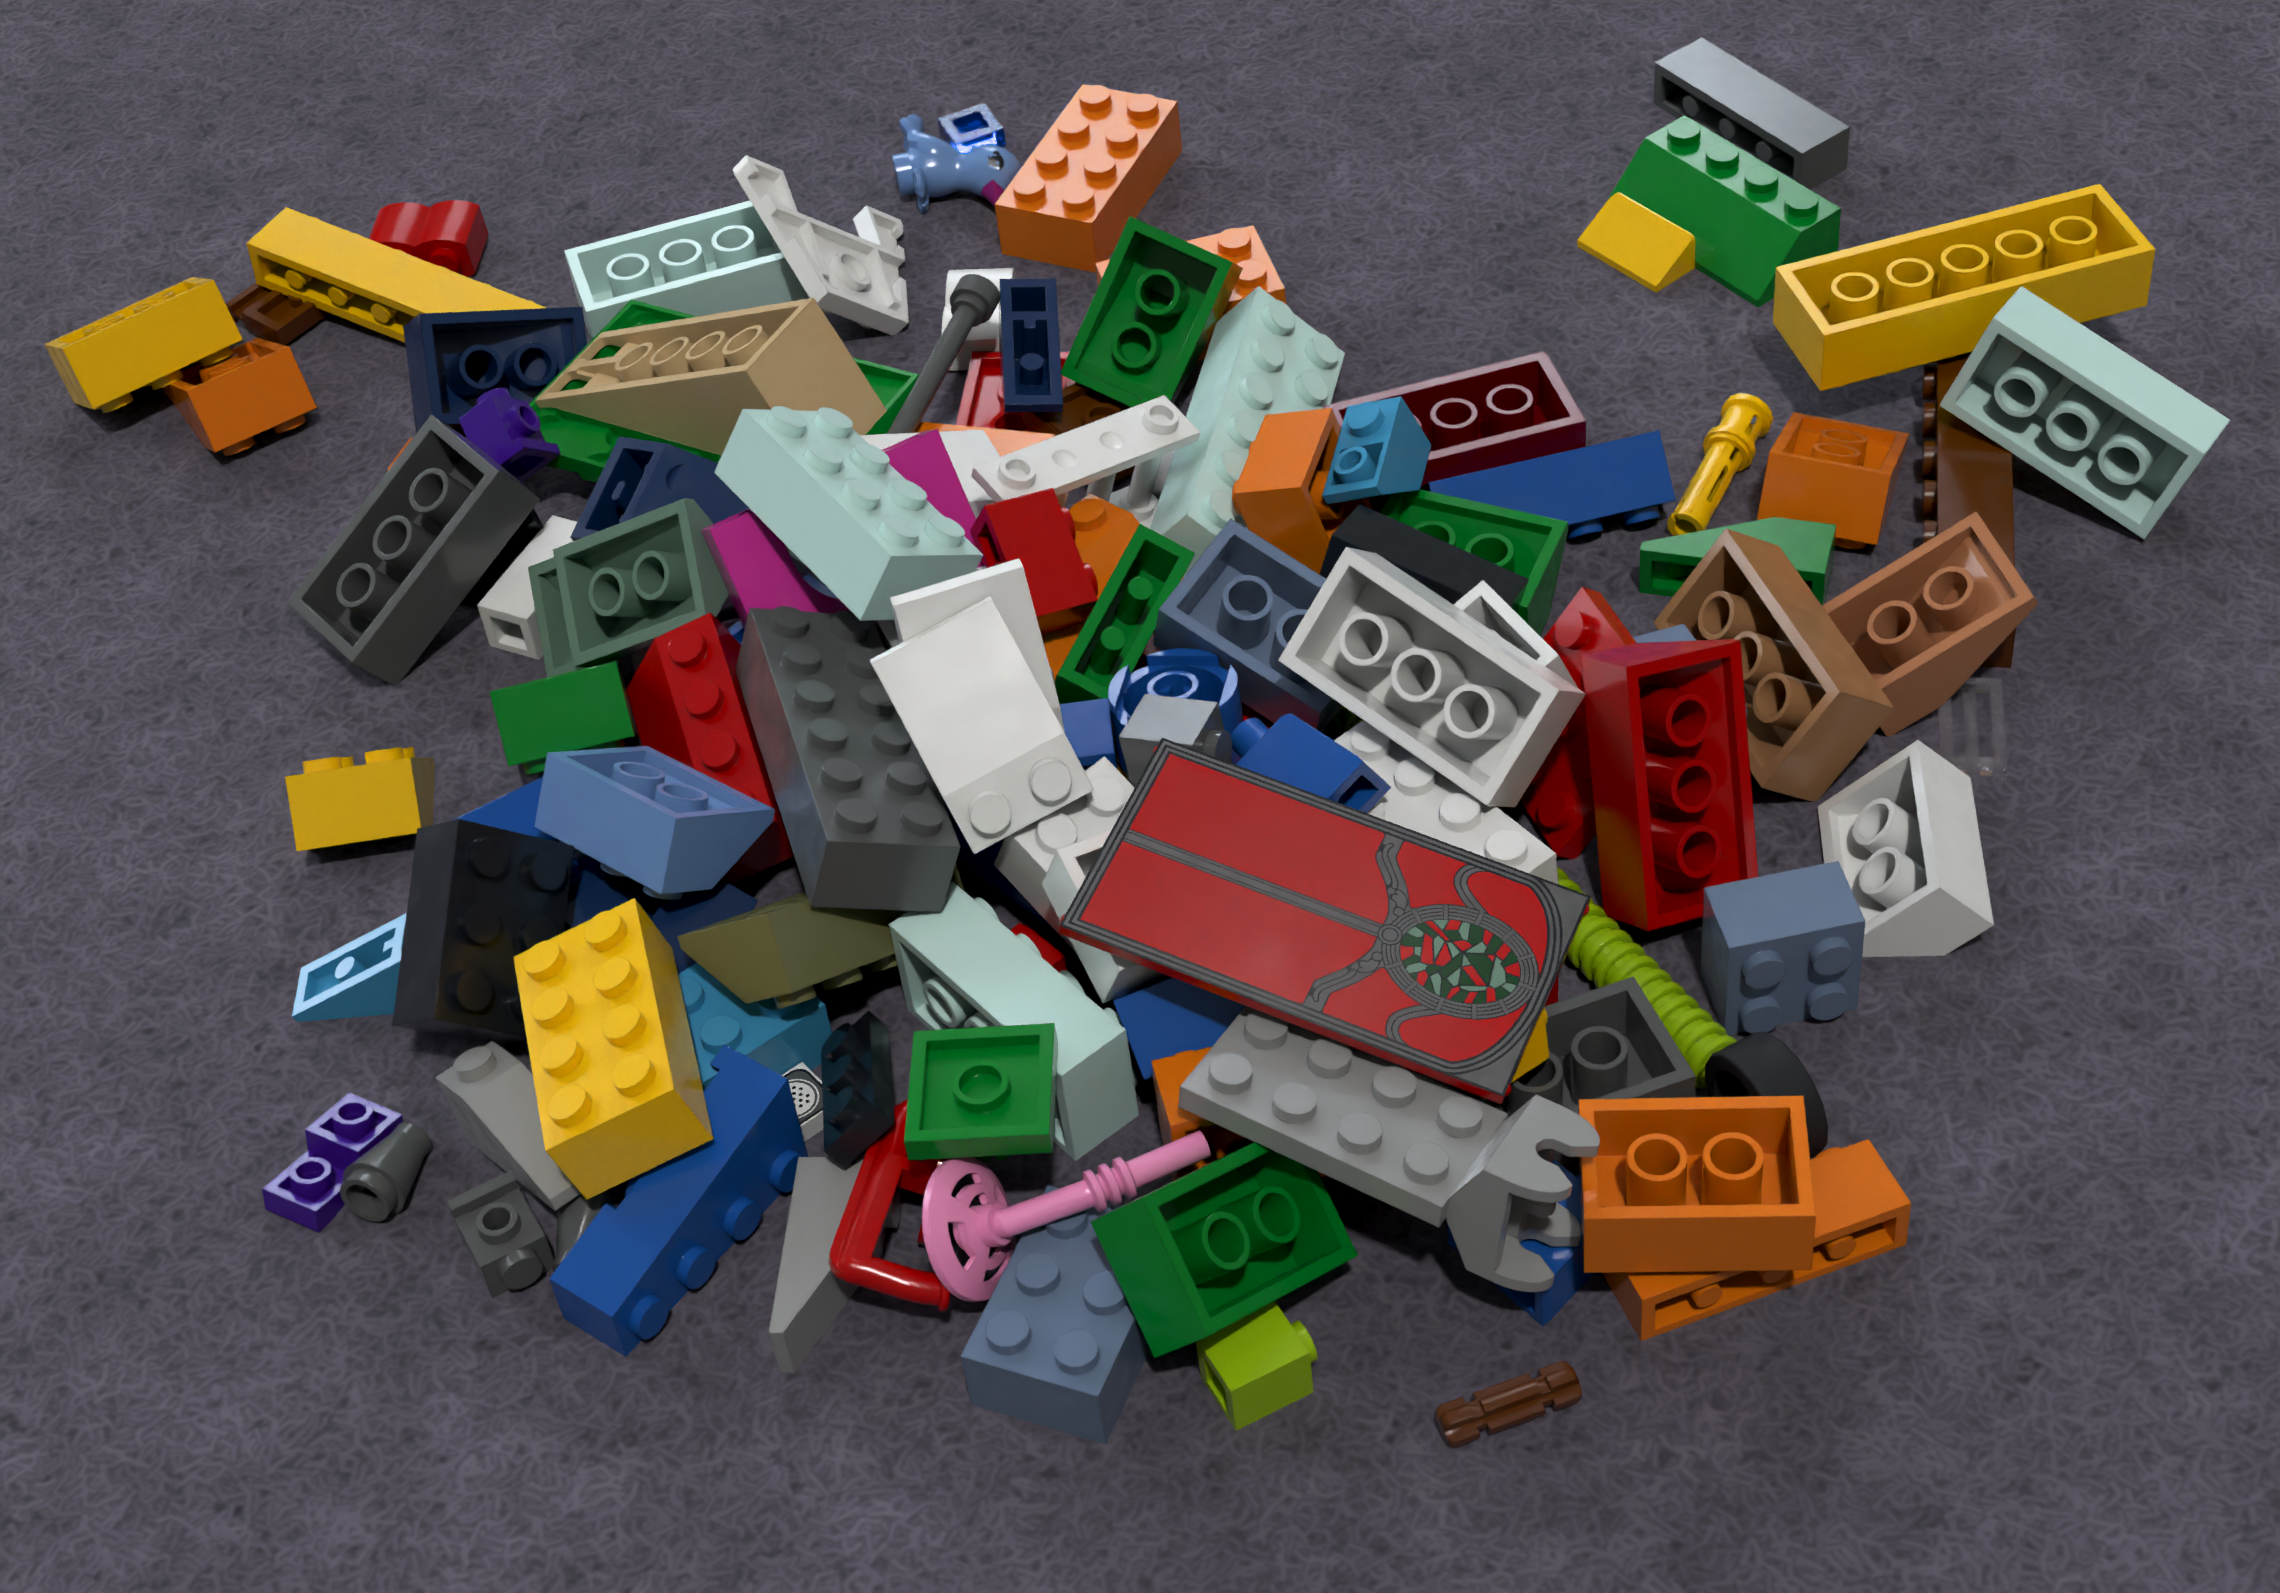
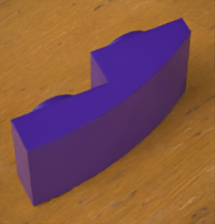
M348 1093L305 1129L308 1151L262 1188L265 1209L319 1233L345 1205L340 1195L344 1170L390 1135L398 1124L403 1123L402 1114Z

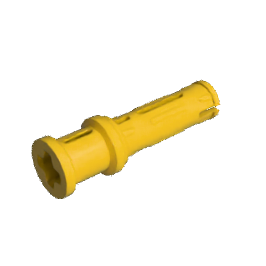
M1738 393L1731 395L1724 402L1721 409V422L1718 426L1713 427L1704 438L1703 450L1705 456L1691 478L1677 507L1668 518L1667 527L1673 536L1706 530L1736 472L1742 471L1751 465L1756 453V441L1769 432L1773 423L1772 411L1760 398L1751 394ZM1755 416V417H1756V421H1755V423H1754V425H1753V424L1750 423V422H1751L1752 418Z

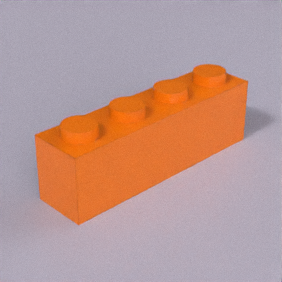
M1867 1139L1844 1148H1829L1810 1160L1816 1210L1812 1270L1603 1273L1641 1341L1906 1245L1911 1202L1870 1140Z

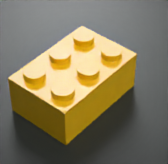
M191 277L44 345L73 402L93 410L101 408L103 413H107L132 402L134 399L130 392L142 386L151 385L153 390L178 381L183 377L180 369L187 365L201 362L202 366L205 367L233 354L229 346L243 340L215 281L213 279Z

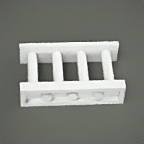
M1163 395L973 467L971 476L995 502L1053 488L1061 507H1065L1069 491L1088 484L1086 496L1091 493L1132 513L1140 524L1150 529L1159 501L1152 492L1162 456L1197 442L1201 432ZM1135 466L1130 486L1111 493L1116 473Z

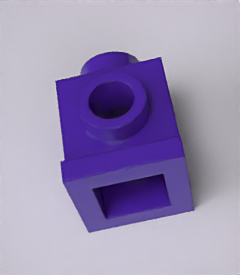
M496 388L482 394L477 399V405L459 418L466 438L476 444L521 483L561 454L557 444L545 442L540 431L539 417L529 406L528 401L513 399L507 388Z

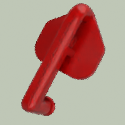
M906 1099L894 1107L895 1124L867 1148L831 1245L828 1264L835 1276L847 1283L905 1301L937 1306L938 1311L944 1312L949 1306L950 1292L940 1282L936 1273L913 1269L874 1257L898 1187L924 1195L932 1173L942 1162L950 1159L923 1160V1162L908 1160L904 1145L908 1101ZM921 1223L917 1243L925 1245Z

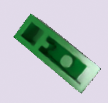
M1772 517L1644 541L1640 547L1639 593L1673 597L1727 528L1780 546L1821 605H1824L1833 570L1836 524Z

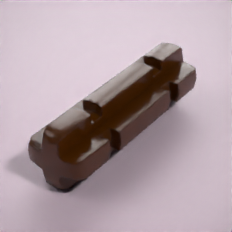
M1559 1361L1538 1369V1377L1531 1379L1529 1373L1473 1392V1401L1466 1403L1462 1396L1440 1404L1435 1410L1439 1431L1450 1447H1459L1480 1438L1479 1431L1486 1429L1488 1434L1492 1435L1544 1416L1546 1414L1545 1407L1552 1405L1554 1411H1558L1577 1404L1582 1398L1578 1376L1573 1367L1567 1362Z

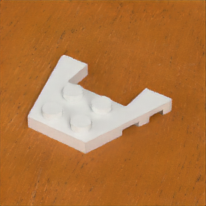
M747 155L733 168L735 177L809 298L816 300L823 312L837 314L853 320L865 328H873L889 335L898 334L909 323L906 280L899 277L898 267L905 261L904 248L899 245L897 246V239L903 234V225L900 219L866 205L853 218L859 234L858 237L799 213L783 170Z

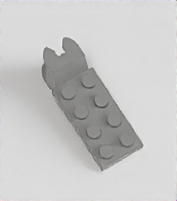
M1248 1006L1244 1007L1180 1086L1178 1107L1436 1227H1440L1446 1218L1465 1269L1495 1284L1523 1292H1541L1553 1285L1554 1273L1540 1255L1525 1249L1520 1244L1525 1239H1536L1551 1247L1579 1246L1582 1233L1579 1221L1569 1210L1557 1203L1571 1195L1572 1184L1559 1166L1552 1162L1555 1151L1568 1157H1596L1600 1137L1595 1128L1583 1117L1537 1094L1508 1118V1113L1403 1066Z

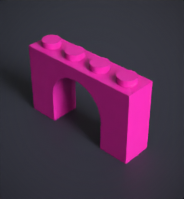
M938 429L923 431L882 449L890 459L889 464L906 480L920 486L927 494L926 500L943 516L957 522L964 529V536L976 547L970 532L976 518ZM750 508L700 530L744 629L750 608L774 609L780 606H788L804 612L832 614L839 611H850L839 599L817 591L802 578L789 555L786 545ZM982 560L977 568L984 566Z

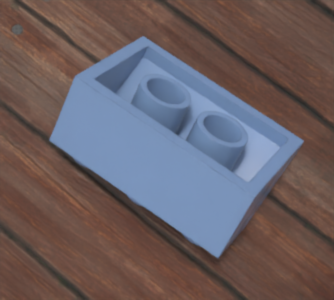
M649 746L547 752L534 827L558 839L559 843L574 846L573 853L586 854L601 862L600 868L603 871L616 876L629 877L643 885V891L647 895L665 900H678L683 897V892L712 889L773 822L775 809Z

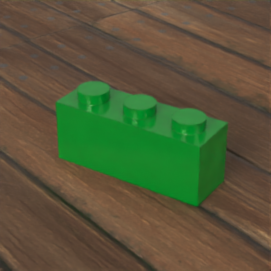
M1142 524L1138 525L1054 680L1060 704L1108 698L1109 684L1115 674L1128 664L1130 674L1133 672L1156 629L1159 608L1181 582L1195 555L1194 552Z

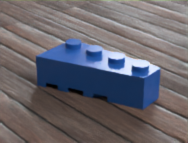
M725 1044L710 1062V1066L718 1073L704 1090L714 1139L629 1179L625 1198L620 1205L615 1207L605 1203L549 1278L563 1319L625 1357L643 1339H650L661 1330L667 1320L669 1311L690 1289L701 1287L709 1279L718 1259L736 1240H744L753 1233L760 1221L761 1214L782 1192L786 1193L793 1190L798 1157H808L788 1079Z

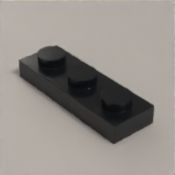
M869 1010L853 1025L844 1023L839 1026L825 1041L821 1051L824 1152L844 1169L895 1124L888 1027Z

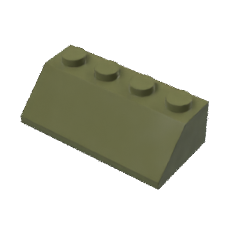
M955 864L951 882L953 881L964 891L957 865ZM806 891L677 937L681 949L743 1002L747 1004L774 997L776 1007L779 1009L815 998L816 993L813 985L822 982L824 990H830L863 979L860 967L868 964L870 973L897 966L889 924L908 911L810 907Z

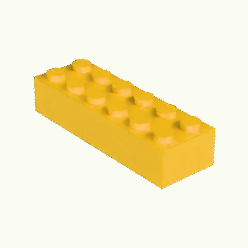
M2097 184L1778 266L1775 272L1773 324L1818 389L1824 391L1972 352L1993 317L2021 286L2079 323L2147 306L2155 248L2102 185Z

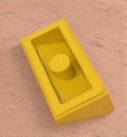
M1620 192L1615 193L1608 199L1577 240V247L1655 293L1695 268V236Z

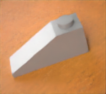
M491 1041L485 1046H478L465 1051L454 1061L452 1067L435 1077L466 1139L506 1172L511 1170L518 1182L555 1211L581 1194L545 1151L533 1075L521 1061Z
M798 1157L769 1327V1336L780 1372H795L859 1287L837 1278L831 1271L828 1260L831 1245L864 1157H857L845 1169L831 1157ZM899 1188L874 1257L880 1258L883 1255L886 1229L898 1227L900 1218Z

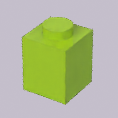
M1275 1301L1218 1332L1196 1341L1201 1379L1235 1431L1314 1392L1311 1363L1317 1361L1318 1356L1313 1340L1300 1321L1297 1320L1290 1324Z

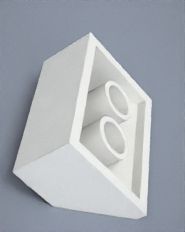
M1916 740L1817 806L1824 864L1839 861L1865 919L1862 957L1945 956L1994 926L1971 778L1921 741Z

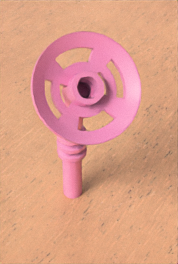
M1198 1130L1126 1162L1121 1157L1112 1159V1168H1109L1106 1163L1097 1166L1096 1175L1090 1169L1082 1172V1180L1012 1206L1009 1204L1000 1181L983 1162L973 1157L945 1160L932 1173L926 1186L922 1204L923 1238L932 1268L940 1282L955 1297L967 1302L988 1300L1015 1250V1235L1093 1207L1098 1212L1107 1210V1201L1113 1206L1122 1203L1123 1194L1127 1199H1132L1137 1196V1188L1211 1157L1208 1143L1203 1133ZM971 1174L975 1184L964 1186L956 1197H953L951 1194L957 1182L963 1176ZM978 1195L981 1205L970 1206L973 1198ZM948 1223L953 1224L955 1240L959 1247L965 1250L969 1256L964 1267L960 1264L953 1250ZM996 1247V1250L993 1253V1255L990 1258H988L990 1248ZM1000 1265L996 1274L989 1280L984 1281L986 1271L995 1269Z

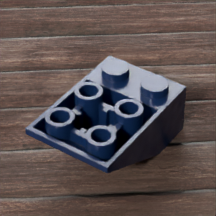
M619 437L570 538L576 541L683 498L694 499L714 524L749 509V507L714 473L718 465L717 462L667 443Z

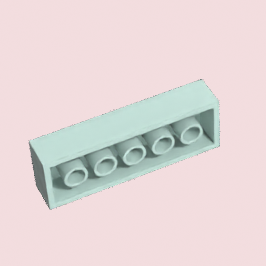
M1259 286L1216 322L1186 418L1201 432L1197 442L1175 450L1150 526L1151 530L1195 553L1183 577L1193 567L1230 518L1247 528L1243 516H1239L1234 509L1232 490L1235 481L1239 480L1249 456L1250 444L1256 439L1265 415L1324 409L1323 406L1331 404L1345 355L1329 337L1317 332L1295 315L1284 302L1276 300Z

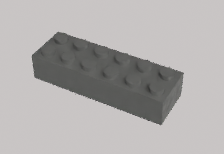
M780 606L774 609L750 608L735 672L810 907L942 912L959 854L960 844L941 794L870 662L872 658L886 651L875 621H860L851 611H839L832 614L804 612L788 606Z

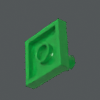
M1055 1023L914 1031L904 1145L908 1160L976 1157L981 1161L990 1162V1156H996L997 1161H1002L1011 1157V1155L1053 1153L1058 1038Z

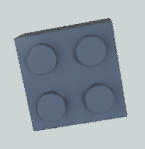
M1839 861L1704 887L1700 976L1717 1019L1725 1028L1727 1035L1742 1032L1752 1034L1755 1032H1768L1782 1024L1812 1018L1830 1020L1842 1015L1844 1012L1857 1010L1865 919Z

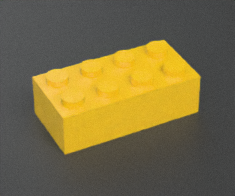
M635 898L611 910L601 912L592 919L549 940L539 942L530 949L513 957L545 1151L586 1200L714 1139L673 949Z

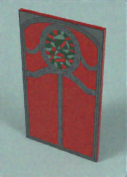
M1162 738L1160 743L1154 748L1149 763L1069 909L1061 917L1059 934L1502 1105L1504 1098L1511 1092V1082L1581 921L1589 912L1591 896Z

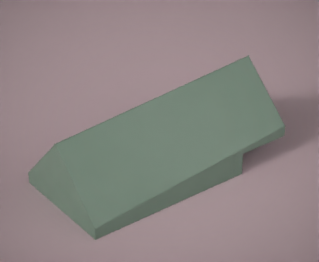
M683 498L553 549V558L528 567L547 677L609 663L651 646L656 637L711 612L717 617L729 593L700 531L714 523L694 499Z

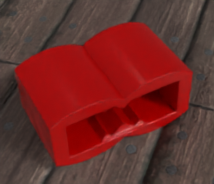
M448 200L427 207L417 203L401 202L389 204L379 210L369 239L401 250L406 254L432 264L445 267L463 276L470 277L476 273L489 233L478 204L462 200Z

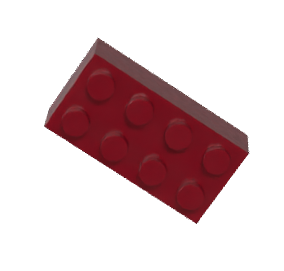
M1546 351L1323 406L1324 409H1333L1341 429L1347 406L1402 396L1431 443L1421 487L1432 481L1586 447V419ZM1389 495L1369 498L1373 510L1380 513Z

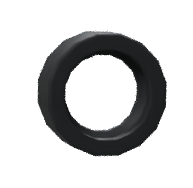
M1755 1032L1710 1056L1705 1064V1084L1709 1097L1804 1096L1810 1159L1821 1153L1828 1142V1123L1823 1102L1802 1062L1782 1040L1769 1032Z

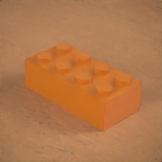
M1082 84L994 204L1001 253L1096 273L1095 263L1108 260L1118 243L1129 216L1136 219L1182 152L1178 101L1157 98L1151 94H1135L1108 89L1101 85L1091 86Z

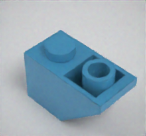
M1402 396L1347 406L1322 494L1327 504L1420 490L1431 443Z

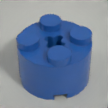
M1177 648L1146 655L1148 666L1140 668L1131 674L1129 664L1115 674L1109 684L1108 699L1119 764L1126 773L1129 782L1130 778L1120 745L1119 735L1144 694L1218 702L1224 730L1228 731L1231 736L1234 729L1244 721L1238 676L1231 665L1229 671L1220 666L1218 655L1209 651ZM1232 749V763L1236 764L1241 758Z

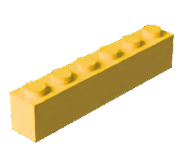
M287 207L246 243L256 284L270 290L279 291L286 296L290 295L302 299L303 303L306 301L314 303L318 309L404 343L403 326L422 313L546 308L531 300L520 298L489 284L476 281L450 271L445 267L432 264L406 254L401 250L388 247L365 238L360 234L352 233Z

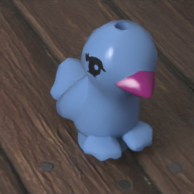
M911 114L899 120L900 129L904 133L903 148L906 152L892 155L896 179L901 197L916 193L918 209L922 214L929 211V198H939L958 191L972 192L982 198H986L994 206L1021 169V165L1015 155L1004 147L995 144L982 145L978 148L972 146L971 152L962 154L947 142L924 133V124L921 117Z

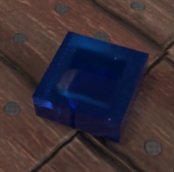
M985 103L937 118L939 133L942 139L962 154L971 152L972 146L977 148L989 144L1001 147L1006 146L1004 128Z

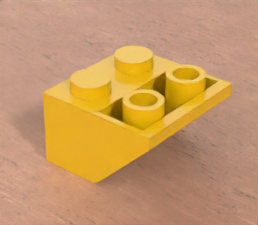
M397 747L365 752V765L355 766L353 756L342 758L340 756L302 762L304 774L285 777L296 851L417 834L418 828L433 825L434 757H416L414 747Z

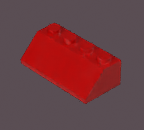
M710 612L656 637L628 685L626 693L642 746H649L775 809L773 822L721 878L732 885L793 857L794 854L735 672L741 644Z
M1721 639L1635 643L1582 655L1581 663L1584 693H1586L1584 698L1603 910L1608 917L1646 931L1703 917L1704 887L1759 877L1741 641Z

